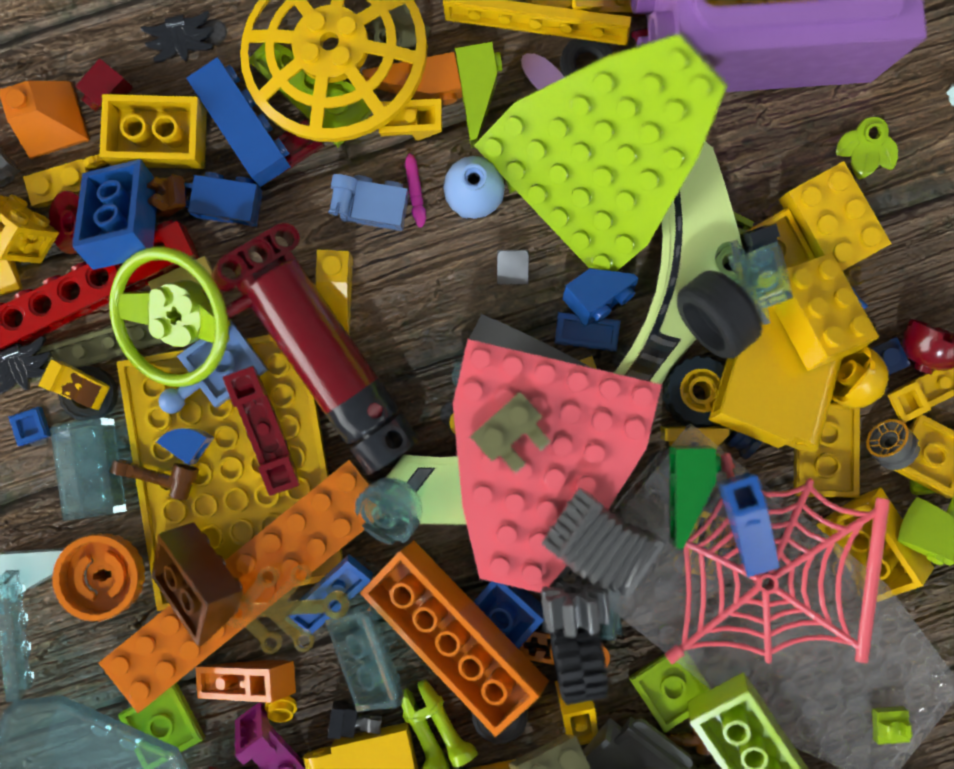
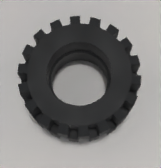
M564 627L555 630V632L549 631L556 675L563 701L568 705L606 698L608 678L599 632L589 634V631L585 628L577 627V636L567 637L565 636Z

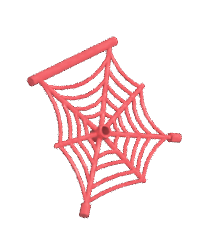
M730 452L721 454L722 472H726L727 479L734 477L733 469L735 467ZM812 478L807 479L805 485L789 491L766 492L762 490L765 497H787L799 492L801 494L798 501L792 505L780 509H768L769 515L783 514L793 510L789 521L771 523L772 529L785 528L782 537L774 539V542L778 544L776 548L778 561L781 558L786 565L777 571L774 569L748 577L753 580L755 586L739 598L741 587L739 573L746 576L743 563L738 565L728 560L739 553L738 548L736 547L723 556L714 553L734 536L732 530L709 550L704 548L729 524L728 517L703 541L698 544L692 542L708 528L723 505L722 498L720 497L712 514L688 538L683 549L686 605L681 645L678 646L676 644L664 653L666 658L673 665L685 655V650L710 646H727L760 654L765 657V662L769 664L772 662V654L790 645L804 641L826 640L853 646L856 648L855 661L868 663L890 500L876 498L875 508L869 512L843 508L822 496L813 487L814 480ZM809 492H811L826 506L841 513L861 517L845 527L824 519L809 508L805 501ZM803 509L819 522L839 531L826 539L809 531L797 519ZM873 518L858 638L855 640L850 636L844 619L841 601V578L846 557L855 537L862 526ZM795 526L805 535L821 543L808 549L790 538V535ZM852 532L841 555L836 575L835 598L838 618L842 627L841 630L832 624L825 605L823 582L827 561L835 542ZM788 542L803 552V554L791 561L783 551ZM827 548L821 562L818 579L819 601L824 615L823 618L811 609L807 594V578L814 556ZM689 549L698 553L701 576V606L697 632L690 638H688L692 589ZM704 556L716 562L719 582V613L705 626H703L706 609ZM806 561L802 571L801 585L803 604L796 599L793 580L795 567ZM722 565L732 569L735 582L733 603L725 610V587ZM787 572H789L788 588L790 594L778 587L777 580ZM765 578H769V583L766 586H762V581ZM762 591V601L751 599L758 592ZM776 593L783 600L770 602V594ZM745 603L756 604L763 607V619L751 614L735 611ZM784 604H792L796 607L795 609L782 610L770 616V607ZM805 613L813 619L784 624L771 631V621L784 615ZM728 616L740 617L763 624L764 633L747 627L716 626ZM803 625H822L838 636L807 635L788 640L773 648L771 645V637L787 629ZM721 631L745 632L764 639V650L748 644L730 641L695 642L707 633Z

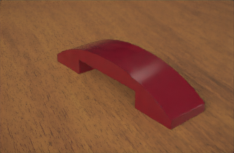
M254 365L223 376L222 379L232 404L238 409L259 462L258 469L269 496L300 486L296 468L280 422Z

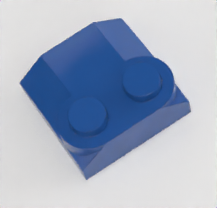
M491 581L474 601L518 649L544 621L542 605L526 589Z

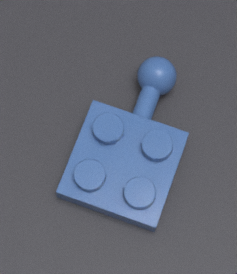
M230 319V326L228 327L230 340L227 342L225 353L217 368L199 383L179 387L178 389L169 388L164 390L159 396V406L164 412L169 414L179 412L184 407L185 399L199 388L202 389L213 406L218 408L230 399L222 379L223 376L253 365L259 376L269 370L232 319ZM199 339L177 357L188 372H192L205 362L211 352L213 343Z

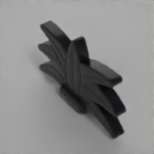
M205 11L192 18H185L183 14L165 18V23L159 26L140 27L144 33L158 37V39L145 43L148 48L161 51V53L153 58L154 62L166 61L176 54H179L184 62H187L189 50H213L214 46L212 44L203 43V41L214 32V28L211 26L200 28L210 17V12Z
M45 336L39 337L35 342L24 347L16 343L0 350V383H2L0 395L11 390L17 384L24 390H29L30 378L43 377L46 369L41 367L48 362L52 352H46L37 356L35 354L46 341Z

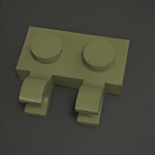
M521 392L470 436L492 462L500 455L515 473L526 465L525 461L511 447L518 438L526 433L540 451L551 442L535 424L542 418L541 414Z

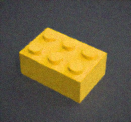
M102 94L99 157L111 166L141 159L146 167L205 169L207 109L198 97Z
M844 161L790 190L778 199L783 209L789 207L814 256L818 258L832 253L842 271L892 244Z
M832 253L781 270L763 287L807 371L854 354L879 338Z

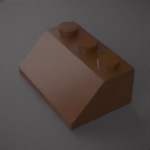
M194 522L158 534L151 577L199 647L204 645L238 612L243 595L242 584L238 578L232 576L226 567L223 557L217 555L210 545L208 536L201 532Z

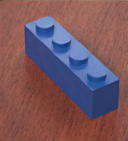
M217 57L186 77L249 175L259 187L291 167L285 159L289 152L279 138L273 141L268 133L273 128L263 113L259 116L255 114L252 108L257 104L247 89L240 91L236 83L241 80L230 64L224 67Z

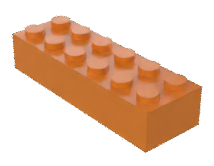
M412 541L400 550L360 592L367 602L495 737L540 697L549 682L534 664L415 541Z

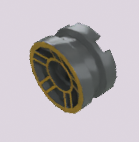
M889 419L877 424L869 432L866 440V446L870 454L876 458L882 467L888 470L906 468L914 462L920 451L918 438L904 422L897 419Z

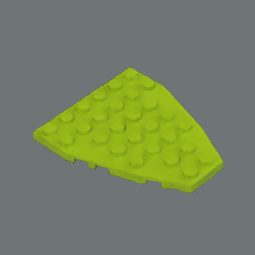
M679 32L655 42L651 41L630 50L608 55L559 81L553 82L517 100L474 146L493 164L506 181L589 269L616 272L651 241L701 154L705 139L713 124L728 83L684 34Z

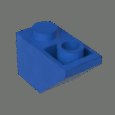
M590 268L565 286L562 300L587 326L594 320L600 322L605 319L612 311L611 308L616 304L624 305L635 295L634 289L639 278L631 273Z

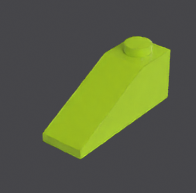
M492 42L455 48L471 148H475L474 145L480 139L497 84V72L502 71L500 52L494 53Z

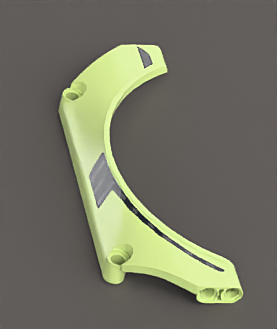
M706 141L699 158L662 219V258L656 292L646 321L634 345L614 372L615 374L662 384L696 340L683 322L677 308V296L680 290L699 274L708 270L721 272L738 284L746 274V257L741 251L742 242L714 149ZM730 261L737 262L740 265L734 271H728L723 266ZM403 454L377 487L380 492L420 524L467 525L462 507L458 456L428 457Z

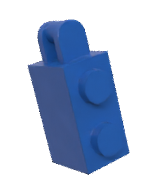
M205 172V176L194 175L193 184L184 182L185 199L187 191L191 192L190 201L186 200V206L183 208H189L188 212L195 218L257 227L263 191L250 178L236 177L235 181L224 179V176L218 173Z

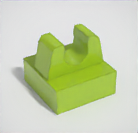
M904 706L872 708L873 740L878 745L910 742V739H912V724L909 721V710Z

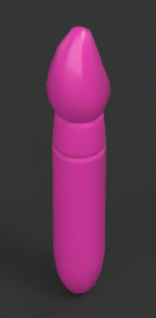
M409 153L406 156L405 168L410 200L413 207L411 213L417 226L422 228L426 221V210L423 207L417 161L414 155Z

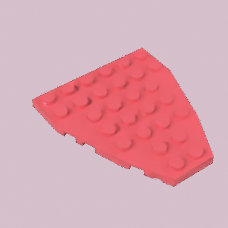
M468 339L453 401L462 507L480 579L540 593L543 587H550L567 565L562 559L557 558L543 546L542 541L551 530L550 527L555 524L568 505L567 502L572 499L579 488L592 494L607 510L610 508L647 448L662 384ZM521 392L541 414L542 418L535 424L551 442L540 451L526 433L518 438L511 447L525 461L526 465L515 473L500 455L492 462L470 436Z

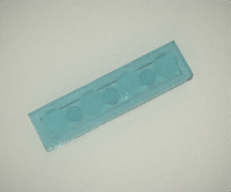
M6 570L0 576V653L6 702H19L26 691L32 687L34 679L33 671L29 669L28 660L31 645L29 641H26L25 631L28 624V615L23 611L22 601L25 595V586L23 582H20L19 570Z

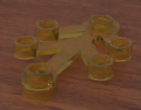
M300 564L292 569L290 578L268 603H254L267 587L273 586L279 579L277 569L267 566L260 570L256 582L242 595L239 605L243 612L242 616H233L226 624L233 628L245 627L261 641V648L264 652L273 654L282 646V638L276 632H269L255 618L268 616L294 639V646L297 650L306 652L314 645L315 636L311 631L301 628L288 615L325 613L330 618L338 619L347 613L350 607V600L344 592L332 591L325 599L287 601L300 585L306 584L311 579L312 573L307 565ZM297 569H303L306 572L307 577L305 580L300 581L296 578L295 573ZM265 571H270L274 575L272 582L264 581L263 573ZM330 601H339L341 603V610H331ZM301 635L309 637L310 644L308 646H302L299 643ZM269 637L275 638L277 647H268L266 639Z

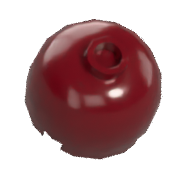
M910 318L904 331L902 344L906 356L915 362L913 368L932 375L934 370L948 371L954 369V333L939 327H927L928 323Z

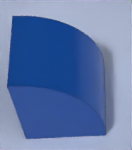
M180 428L165 433L156 443L189 465L198 462L214 437L199 429Z

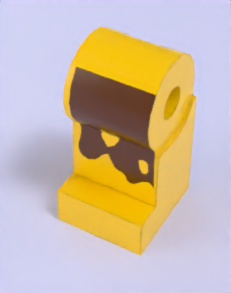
M52 359L38 385L95 410L100 409L110 389L109 385L63 361Z

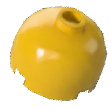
M868 346L854 354L843 357L832 400L847 408H864L882 397L889 380V371L883 358Z

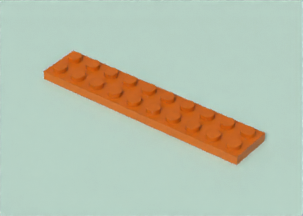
M348 460L225 560L226 567L232 576L238 578L241 582L243 595L238 612L204 645L199 647L196 645L171 605H169L102 659L99 665L137 713L141 712L390 508L355 464Z

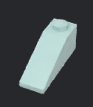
M65 548L0 552V593H2V598L23 596V591L34 588L50 579L53 575L56 560Z

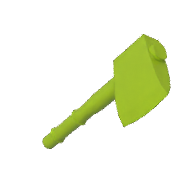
M954 496L946 512L928 501L916 497L904 516L897 541L927 556V559L934 564L943 565L944 563L949 566L953 565Z

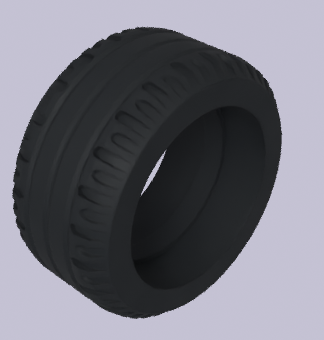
M705 271L694 278L678 293L677 308L683 322L693 336L715 355L723 358H734L760 337L762 333V319L756 305L744 289L727 275L717 271Z

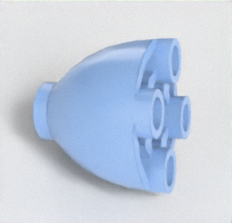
M469 156L460 159L450 167L445 176L443 190L445 199L453 211L462 218L475 219L485 217L497 209L503 201L505 185L503 176L486 158ZM475 174L476 177L480 178V181L477 184H471L468 178Z

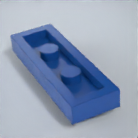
M348 554L286 612L285 620L310 637L372 581L373 573Z

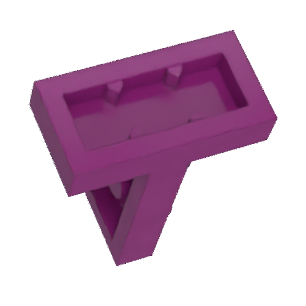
M262 702L257 703L235 719V757L243 765L252 759L261 769H305L304 761L269 724V718Z

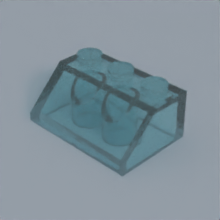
M98 418L50 428L63 521L127 511L122 476L110 473L113 460L119 461L114 419Z
M369 603L354 606L325 620L357 712L394 708L402 705L404 691L400 682V676L394 666L388 643L384 638L379 618L374 608Z

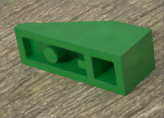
M708 445L669 446V543L676 549H684L716 484V473L721 471V457L719 453H716V448Z

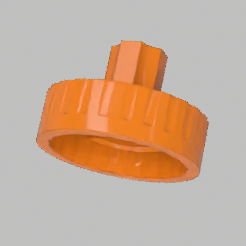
M99 533L80 538L69 544L56 560L52 575L54 593L62 607L77 618L87 621L109 619L131 607L142 592L143 584L145 583L143 559L136 547L121 536ZM91 559H93L94 562L89 566L87 570L86 579L91 588L98 591L97 594L96 592L90 590L84 581V571L86 567L92 562ZM105 571H111L112 576L106 575Z

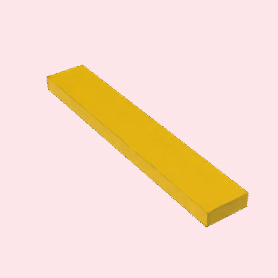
M443 0L445 20L618 45H628L632 17L509 0Z

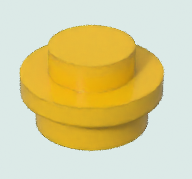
M287 696L272 703L266 702L265 710L268 718L279 723L290 721L293 718V714L297 711L296 700Z

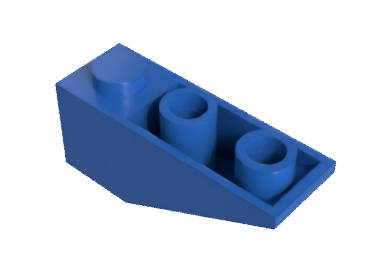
M747 472L716 482L746 576L751 577L780 568L769 513L757 475Z

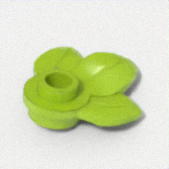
M868 117L860 122L856 130L842 135L836 147V155L843 157L851 156V166L857 179H863L872 174L879 165L885 169H894L898 160V147L896 142L888 136L889 128L887 123L879 117ZM872 127H876L878 130V134L874 139L869 136V130Z

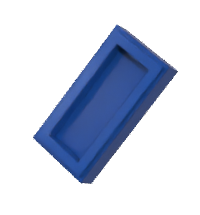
M559 312L554 344L616 352L621 321L605 318L600 322L594 320L585 326L576 314Z

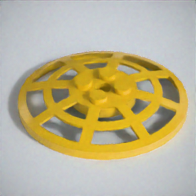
M259 0L247 19L240 51L244 80L255 103L271 121L283 130L313 141L339 142L352 140L370 134L388 124L413 98L422 80L426 66L428 48L426 29L415 1L366 0L372 6L355 14L350 9L343 7L345 0H331L330 5L320 6L315 9L312 8L307 0H286L276 11L268 29L253 30L262 10L270 2V0ZM403 4H406L415 25L416 51L397 46L396 28L389 11ZM295 5L303 16L295 29L278 30L284 16ZM381 16L386 30V43L369 40L364 25ZM336 38L339 40L338 45L334 49H323V43L327 39ZM249 43H265L266 61L273 76L260 90L257 88L250 70ZM275 43L292 44V52L295 58L280 70L275 58ZM368 54L382 56L383 60L379 68L366 82L359 69L365 63ZM394 59L413 64L403 88L384 107L373 91L386 78ZM303 70L305 74L315 80L313 95L298 90L288 81ZM349 79L356 89L341 96L326 97L328 83ZM281 88L294 100L312 106L310 126L299 124L283 116L267 101ZM363 99L373 113L371 117L349 126L323 128L325 108L344 107Z

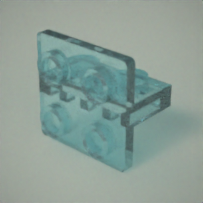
M734 240L730 242L732 255L728 256L730 265L734 273L737 274V279H734V281L750 296L760 313L762 323L764 325L771 323L767 307L793 298L782 249L776 241L746 254L739 242Z

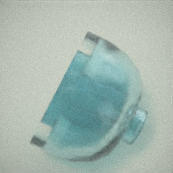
M382 478L371 483L355 501V512L357 517L361 513L362 518L365 520L362 526L375 539L386 544H394L396 541L404 543L419 526L423 505L417 492L405 481L397 478Z

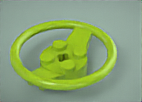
M151 247L140 250L121 265L111 287L109 312L116 340L127 359L146 377L166 386H190L207 378L219 365L225 353L227 342L230 340V335H228L230 319L227 315L222 294L211 275L194 258L179 250L167 247ZM153 260H166L176 263L189 271L200 283L198 284L191 280H180L165 284L152 291L124 292L132 273L142 264ZM201 289H204V290H205V292H206V294H207V296H208V298H209V301H208L206 295L201 291ZM124 320L149 325V332L154 338H160L163 342L173 347H184L197 342L199 339L211 342L213 346L205 362L196 370L185 374L167 373L151 365L138 352L128 335Z

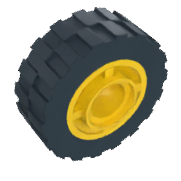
M697 356L690 360L682 361L669 373L666 382L663 384L662 390H664L662 398L665 401L667 412L671 413L675 421L678 420L681 422V425L686 427L705 428L715 424V422L709 420L724 370L721 362L718 360L714 361L710 357L700 358V356ZM694 385L703 388L705 391L704 400L694 396Z

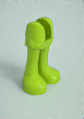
M426 679L418 682L420 694L426 704V707L420 710L408 688L399 692L403 718L405 722L411 725L425 754V762L421 769H450L451 764L454 768L470 762L478 755L474 745L462 740L443 707L444 700L442 696L436 693ZM431 717L446 745L449 760L440 748L426 719Z

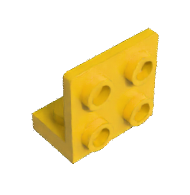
M0 195V221L5 225L3 231L0 232V260L41 264L59 232L49 225V219L39 213L32 212L27 208L28 203L15 195H10L9 197Z

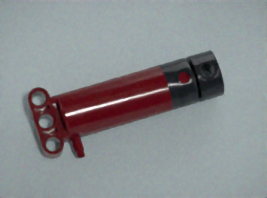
M289 223L277 224L219 259L211 273V277L221 291L229 292L238 288L243 296L226 307L228 317L239 314L249 307L252 308L346 444H352L357 441L349 449L366 474L370 475L406 452L420 438L402 412L392 417L399 409L397 404L292 252L300 241L298 230ZM275 237L284 238L288 243V247L279 245ZM249 252L258 253L262 258V262L257 263L253 261L249 256ZM222 268L232 269L236 274V278L229 279L225 277L222 273Z

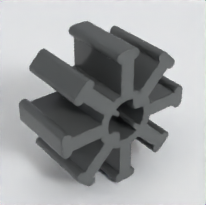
M575 576V583L570 585L563 581V578H558L553 582V588L545 586L541 590L544 621L546 622L547 630L550 632H555V630L564 627L565 636L576 637L577 627H583L589 631V634H595L600 631L599 623H604L605 625L610 623L608 589H603L598 582L594 585L592 583L587 584L586 578Z

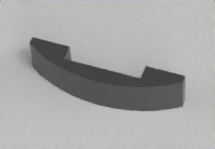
M482 314L469 338L470 340L589 367L536 338Z

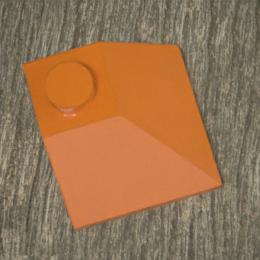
M28 80L0 89V99L6 119L29 158L33 159L90 141L71 81Z

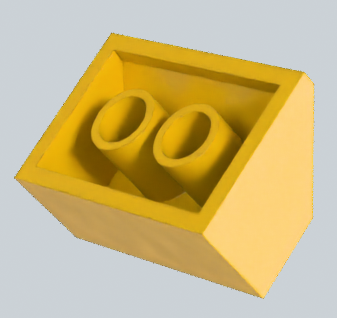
M880 487L861 495L860 498L852 499L842 507L869 512L875 508L876 498H889ZM891 501L888 510L877 601L922 587L935 568L931 561L927 559V556L897 541L903 519ZM834 511L824 519L846 527L861 516ZM873 518L862 526L855 537L844 565L845 570L862 596ZM821 522L816 524L826 539L839 531ZM852 532L834 544L832 550L839 561Z

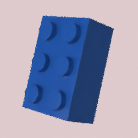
M141 159L82 173L72 247L93 270L124 263L129 257L140 250L153 247L157 208L148 203V198L156 193L155 190L147 188V183L153 180L154 176Z

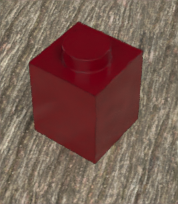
M100 58L75 86L84 94L81 100L95 112L99 108L102 109V94L127 95L133 89L121 75Z

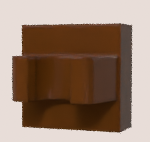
M172 174L167 179L156 177L147 183V188L155 190L156 194L148 198V203L157 208L158 216L169 218L186 206L184 177Z

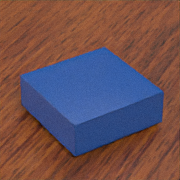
M35 407L8 417L17 446H25L52 436L42 407Z

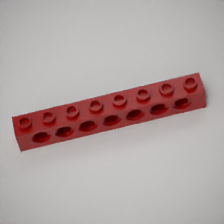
M165 221L156 227L153 247L165 244V247L179 250L195 260L201 258L186 226L179 221ZM166 260L146 262L132 273L124 292H135L149 285V281L181 266ZM84 261L74 265L71 268L72 271L63 276L55 275L45 279L43 286L34 290L26 289L14 295V300L7 303L1 302L0 350L16 343L24 346L41 336L108 305L114 278L123 263L93 270ZM104 271H107L109 275L108 281L100 286L99 276ZM75 285H79L80 293L77 298L72 299L71 290ZM50 298L51 308L48 312L44 313L43 303ZM21 312L23 315L22 323L16 326L15 317Z

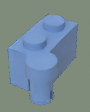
M333 174L330 187L333 189L330 210L328 211L329 214L338 216L339 213L341 220L346 222L403 231L409 199L408 190L403 188V184L395 181H385L384 184L372 183V179L366 176L355 175L353 178L347 175Z

